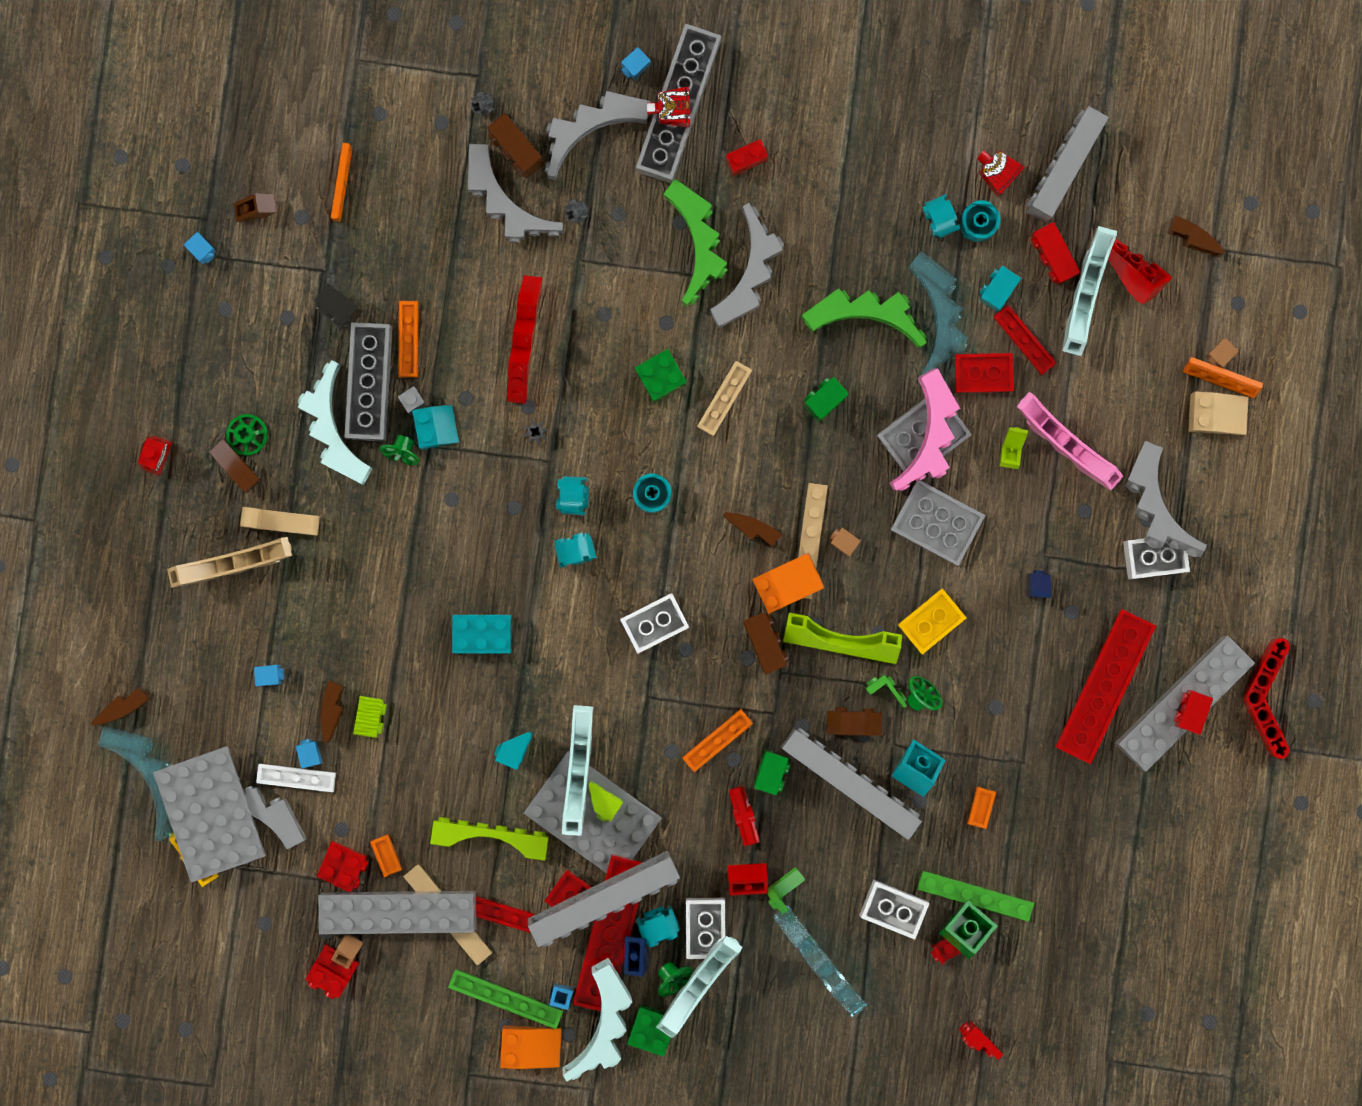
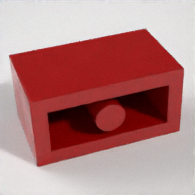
M761 139L726 154L725 160L732 175L735 176L768 161V154Z
M1192 690L1184 692L1180 700L1182 704L1181 709L1174 716L1175 727L1201 735L1213 698Z
M766 863L728 865L730 896L768 893Z

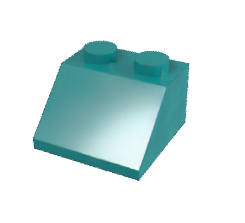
M452 405L412 410L419 448L421 450L459 443Z
M526 732L499 744L494 753V756H497L495 761L517 770L521 765L534 732Z
M913 739L897 763L891 777L924 797L935 784L946 760Z

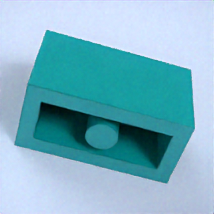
M1001 266L999 270L995 268L989 277L992 281L989 285L985 284L979 292L982 295L979 300L996 312L1001 310L1021 280V277L1004 266Z

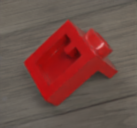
M946 939L931 945L933 948L931 954L935 962L939 961L941 965L961 953Z

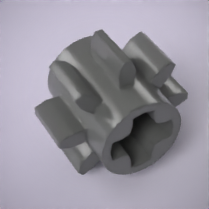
M481 91L471 98V109L476 115L481 113L482 117L494 110V101L489 93L484 95Z
M573 199L564 207L566 209L565 216L571 223L576 221L577 224H580L588 217V208L581 200L576 202Z
M532 421L531 427L525 426L528 433H525L524 436H530V444L535 440L539 445L540 439H547L544 436V432L548 430L541 428L542 422L539 425H535V422ZM539 428L540 436L532 437V429L536 430Z

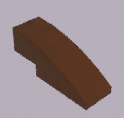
M1176 215L1171 219L1167 233L1184 238V247L1217 257L1224 254L1225 250L1198 225Z
M224 439L209 451L245 493L251 491L261 481L249 465Z
M729 512L723 514L725 519L750 540H753L757 535L772 547L782 535L771 526L752 517Z
M328 681L321 707V730L325 743H330L345 708L338 704L345 686L334 681Z
M142 687L136 688L127 698L123 695L117 696L91 724L95 726L122 719L143 707L152 697Z

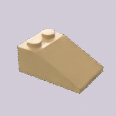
M1212 392L1191 393L1188 432L1246 435L1248 397Z

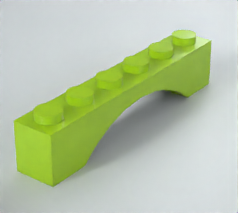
M789 613L783 642L896 664L901 650L902 635L885 631L865 636L843 635L821 627L808 616Z
M439 817L438 820L435 819L433 821L430 844L450 847L456 842L467 838L479 836L492 837L511 844L525 858L545 861L549 836H545L546 832L534 831V834L526 833V829L515 828V831L507 830V826L496 825V828L488 827L487 823L477 822V825H470L467 820H458V823L450 822V818Z

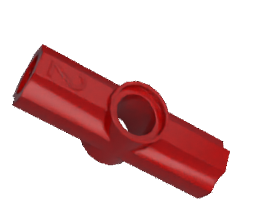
M745 786L730 789L729 795L734 808L733 814L736 825L740 830L743 845L747 846L760 842L754 823L756 822L752 806L749 805Z

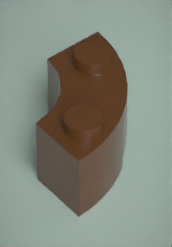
M835 707V711H827V734L881 736L882 712H874V708H863L862 712L847 711V707Z

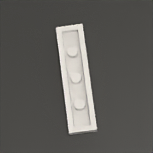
M258 764L256 783L334 792L336 773Z

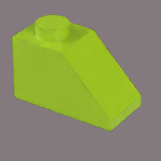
M591 780L588 785L594 812L598 813L596 817L604 822L607 820L611 822L621 807L623 800Z

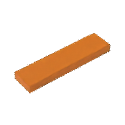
M342 143L331 219L335 222H340L342 217L352 147L349 143Z
M399 301V378H418V301Z
M1193 357L1189 359L1183 370L1186 374L1252 398L1258 395L1263 386V383Z
M740 709L684 755L682 759L693 772H696L753 724L752 721Z

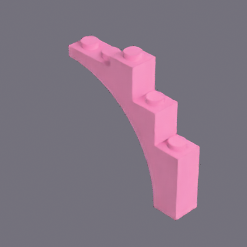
M933 368L918 377L927 406L925 436L919 452L912 463L900 476L889 483L893 490L903 491L910 486V482L922 480L926 477V473H928L929 477L940 478L950 468L939 447L944 449L952 444L951 440L955 439L944 418L949 419L957 414L956 411L960 407L938 368Z
M1029 392L1020 401L1017 408L1027 419L1026 423L1032 431L1049 441L1053 448L1070 459L1078 470L1110 491L1121 480L1123 475L1116 466L1098 455L1065 428L1041 404L1035 395Z

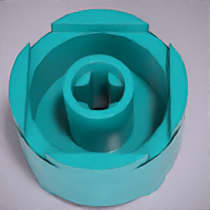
M946 194L924 203L925 206L922 209L926 220L930 219L932 222L930 229L933 236H938V238L961 229L959 224L955 225L958 219L950 200H946Z
M978 200L971 203L960 217L959 225L963 236L973 242L987 241L1000 226V213L988 201ZM978 218H981L982 225H979L976 221Z
M650 473L643 475L634 485V501L641 510L647 513L662 511L671 500L669 482L658 474ZM653 488L654 491L658 492L655 494V498L647 496L649 489Z
M563 476L562 479H558L557 489L560 491V498H557L556 509L560 510L561 514L586 515L587 512H584L583 509L588 508L589 487L585 486V482H588L587 477Z
M589 533L573 535V539L562 538L554 541V548L560 568L567 567L569 564L585 563L597 558L592 537L589 536Z
M664 906L655 908L644 913L643 919L640 920V917L636 919L642 938H645L646 944L649 947L658 945L661 940L676 938L678 936L677 932L680 930L671 906H668L666 910Z

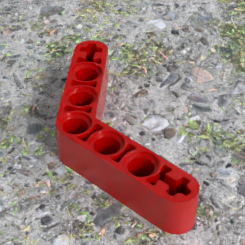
M1273 638L1268 643L1242 695V700L1270 756L1283 759L1288 756L1290 749L1265 697L1289 652L1290 644L1284 638ZM1277 643H1280L1281 650H1278ZM1270 658L1274 661V666L1271 669L1267 667V661ZM1261 675L1265 678L1263 686H1260L1258 683V678ZM1254 692L1257 696V700L1254 703H1251L1249 700V696L1251 693ZM1260 710H1263L1265 712V718L1263 720H1260L1258 718V713ZM1269 727L1274 730V734L1270 738L1266 734ZM1277 746L1282 748L1279 750L1280 753H1276V750L1278 749Z

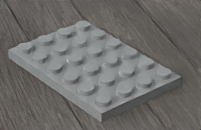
M228 746L153 772L190 882L266 856Z
M568 750L523 814L606 873L611 854L633 859L662 817L589 765L588 784L592 780L622 799L623 803L612 821L607 820L604 822L596 817L598 813L594 812L589 785H587L582 835L562 834L570 751Z

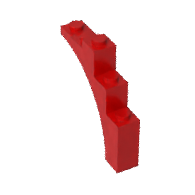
M523 275L517 301L512 349L508 363L507 402L526 404L533 339L542 293V277Z

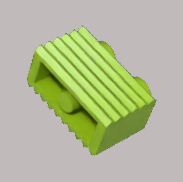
M367 696L359 697L353 734L378 738V735L382 734L384 723H381L382 715L386 714L387 704H384L385 699Z

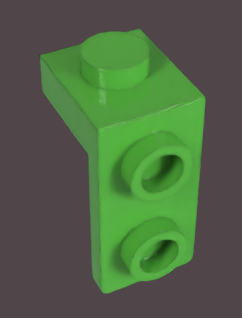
M882 675L878 679L873 677L866 683L868 686L865 690L869 695L873 694L883 685H886L902 708L907 707L905 703L907 701L906 697L901 691L898 693L895 690L894 686L896 684L890 676Z
M797 868L792 869L768 887L769 904L774 910L778 909L782 914L786 913L789 909L781 898L805 881V878Z

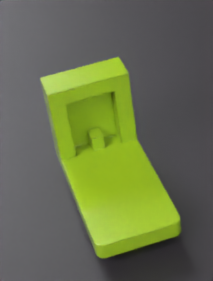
M1010 427L1001 448L1000 466L1019 469L1021 451L1027 438L1028 430H1023L1019 427Z

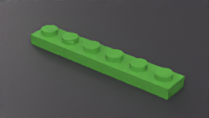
M923 870L917 887L921 891L963 903L970 901L976 907L1028 922L1034 906L1033 902Z
M455 969L448 986L450 989L557 1029L563 1010L550 1006L547 1003Z

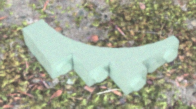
M1098 226L1091 246L1086 252L1081 266L1080 279L1074 292L1072 309L1066 322L1063 344L1064 352L1081 356L1086 346L1098 289L1117 236V231Z
M331 360L330 364L326 363L322 373L324 375L321 381L317 380L313 388L315 390L314 394L309 391L301 394L297 402L299 404L298 408L318 418L317 421L312 422L309 431H311L309 435L329 445V448H325L321 454V463L364 485L373 468L363 463L349 450L338 432L333 415L332 394L335 379L341 365Z
M574 705L570 759L562 820V834L582 835L592 743L593 707Z
M726 936L722 940L719 939L713 945L704 961L697 966L686 985L680 989L656 1026L659 1030L671 1038L678 1034L713 982L740 953L743 947L739 945L736 939Z
M609 958L592 967V975L597 982L601 995V1015L596 1032L587 1047L578 1057L562 1068L566 1081L579 1078L583 1072L595 1069L599 1063L605 1069L617 1065L621 1060L620 1051L613 1039L622 1037L627 1031L626 1024L618 1011L627 1009L632 1003V998Z

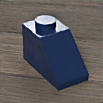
M1034 570L1033 573L1028 574L1026 597L1051 598L1050 575H1045V571Z
M626 936L624 974L644 976L649 969V948L645 938Z

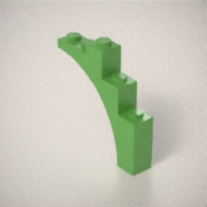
M674 179L665 191L664 198L684 218L691 232L695 247L694 274L689 288L681 300V303L688 307L690 304L694 305L699 298L697 293L700 289L704 290L711 281L708 279L709 277L715 281L718 277L722 279L728 269L726 268L727 262L710 251V249L715 250L720 243L718 239L720 234L703 222V220L707 221L712 215V205Z
M838 288L801 316V319L812 333L827 324L839 320L860 318L879 321L897 329L908 337L918 349L927 343L921 329L917 330L913 325L915 321L911 315L905 314L910 308L908 305L910 302L904 294L901 295L899 292L880 305L878 303L880 299L874 292L871 293L868 290L850 303L848 294L844 290L841 292Z

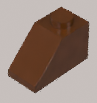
M253 194L233 203L236 222L265 218L277 213L274 194Z

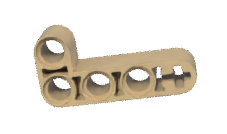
M242 507L240 526L318 536L320 516Z

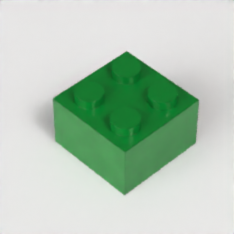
M668 349L634 367L653 403L687 385L686 379Z
M827 377L818 386L819 390L817 392L813 390L804 399L803 407L818 423L849 395L835 377L832 379Z
M765 750L753 787L776 796L778 792H782L785 783L782 777L784 773H788L791 764L788 762L789 758Z
M966 901L939 934L969 959L978 952L997 928V925L970 901Z
M640 1004L627 1044L664 1057L671 1037L656 1026L665 1012Z

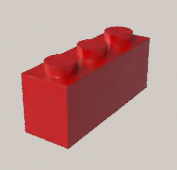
M1054 222L1032 233L1031 243L1035 249L1038 248L1041 254L1039 258L1044 266L1047 265L1050 271L1048 275L1053 283L1056 282L1058 286L1081 273Z

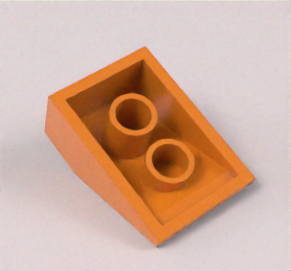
M809 553L752 579L768 614L825 588Z
M504 1025L502 1029L500 1068L532 1069L560 1067L562 1028Z

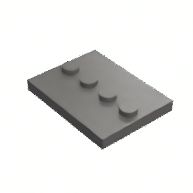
M925 398L876 435L903 472L918 454L925 436L927 426ZM957 414L949 419L944 418L955 439L951 440L952 444L946 448L941 449L939 447L943 456L972 435Z
M920 480L913 486L890 530L959 566L986 515Z

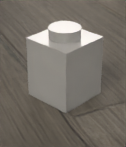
M415 387L398 396L410 415L413 414L412 410L421 409L426 405Z

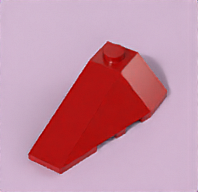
M1115 239L1108 261L1128 292L1137 302L1144 305L1152 300L1172 280V277L1154 262L1149 264L1142 259L1143 255L1128 251L1127 245Z

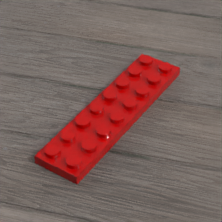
M1120 609L1055 748L1088 764L1092 763L1156 625Z
M611 854L604 881L643 862ZM630 902L624 905L625 908L616 913L612 911L606 914L607 917L600 921L594 920L572 1005L601 1011V995L597 982L592 975V967L609 958L620 976L625 958V937L631 935L639 902L635 904Z

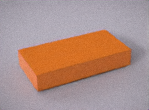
M981 787L976 788L967 824L987 829L996 795L995 791Z
M389 834L370 841L384 877L403 870Z

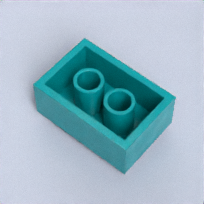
M452 615V653H512V615Z

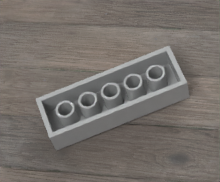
M1090 106L1085 111H1080L1073 122L1076 126H1072L1064 138L1066 143H1062L1054 156L1057 159H1053L1045 171L1048 174L1047 177L1044 176L1037 185L1036 190L1038 193L1035 192L1026 206L1029 209L1026 213L1044 223H1047L1053 217L1109 118L1108 116Z
M351 322L345 438L348 440L386 441L392 326L390 324Z

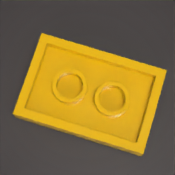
M942 588L901 621L898 626L917 650L924 654L963 622L966 616Z

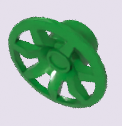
M251 414L239 415L227 427V443L240 455L256 454L263 449L267 442V428L264 422L257 416ZM248 417L253 418V420L247 425L243 422L242 418ZM239 420L240 425L235 429H231L233 424ZM256 420L261 424L263 430L253 429ZM230 432L234 433L236 439L233 443L230 440ZM264 433L263 442L260 444L255 439V436ZM252 442L258 446L256 450L248 452L249 443ZM243 443L244 452L239 451L234 446Z
M397 435L393 445H382L379 448L381 454L392 460L391 456L394 454L393 461L395 462L399 458H402L403 463L409 466L418 465L420 462L419 458L411 452L414 441L406 436Z
M913 676L909 679L911 694L907 697V702L911 708L921 711L925 707L929 710L937 711L942 707L941 695L931 682L921 676ZM926 683L930 686L928 689H925ZM934 690L936 695H931L930 693Z
M673 962L665 964L658 971L659 977L663 980L658 994L661 997H668L678 992L692 976V967L686 966L678 969Z

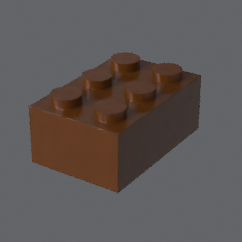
M506 113L487 127L489 140L495 147L499 146L501 148V154L507 162L510 160L513 162V169L520 177L523 175L527 179L544 165L542 156Z
M763 612L743 620L764 674L787 666L786 661H789L785 650H781L779 647L781 640L778 633H774L771 628L774 623L770 614L766 615Z

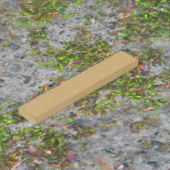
M420 864L403 876L416 892L441 891ZM476 932L451 933L476 965H479L492 954V951Z

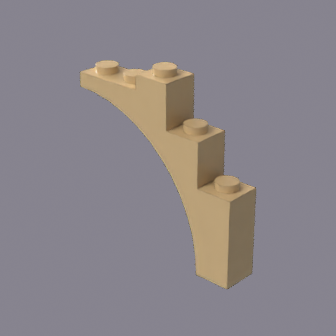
M284 537L230 554L177 565L167 569L171 587L209 581L221 576L272 565L280 562L279 560L292 556V548L288 537Z

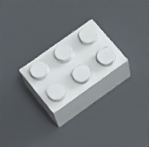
M1144 539L1123 541L1128 579L1190 572L1188 554L1184 550L1173 549L1167 543H1164L1162 549L1152 548L1144 542Z
M672 593L620 619L637 653L689 628Z
M873 879L859 916L882 927L916 939L929 902Z
M686 898V959H705L713 945L719 939L725 938V898Z

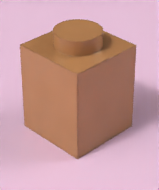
M1224 338L1205 357L1208 359V363L1223 368L1239 351Z
M844 528L836 529L830 536V539H832L830 544L847 557H850L861 542Z
M346 934L331 960L349 969L359 953L363 942L354 936Z

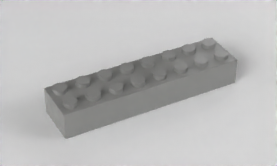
M685 23L662 92L689 87L690 127L660 124L659 114H654L636 165L637 173L670 184L673 182L721 43V35Z
M1222 636L1115 744L1141 771L1146 772L1186 732V730L1175 727L1176 722H1174V716L1177 711H1180L1182 706L1180 700L1183 693H1186L1187 690H1192L1212 697V707L1255 662L1229 636Z
M801 728L798 731L795 729L791 731L781 745L783 750L907 840L911 838L922 822L918 819L920 815L910 807L907 810L904 809L903 802L894 796L889 798L887 796L889 792L878 784L876 787L871 785L873 781L863 773L860 776L856 774L857 769L848 762L842 764L840 762L841 757L830 751L827 753L824 751L826 746L816 739L813 742L809 740L810 735Z
M665 851L528 918L529 930L538 947L542 945L547 947L553 944V940L561 937V939L566 938L572 934L571 931L577 928L582 930L588 927L589 922L595 919L600 921L606 918V914L612 911L616 913L625 908L624 905L630 902L635 904L641 901L642 897L647 894L651 896L660 891L659 888L665 885L670 887L676 884L680 876L669 852Z
M476 891L322 892L318 895L319 934L474 933L476 930Z

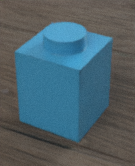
M637 47L621 62V71L627 78L631 77L635 80L651 66V61Z
M198 232L184 244L202 264L210 262L215 257L214 253L217 252Z
M280 665L254 667L255 686L282 684L281 680H284L283 668H280Z
M310 738L300 741L301 745L296 746L301 769L323 763L318 741L312 742Z
M555 983L549 1005L568 1010L574 988Z

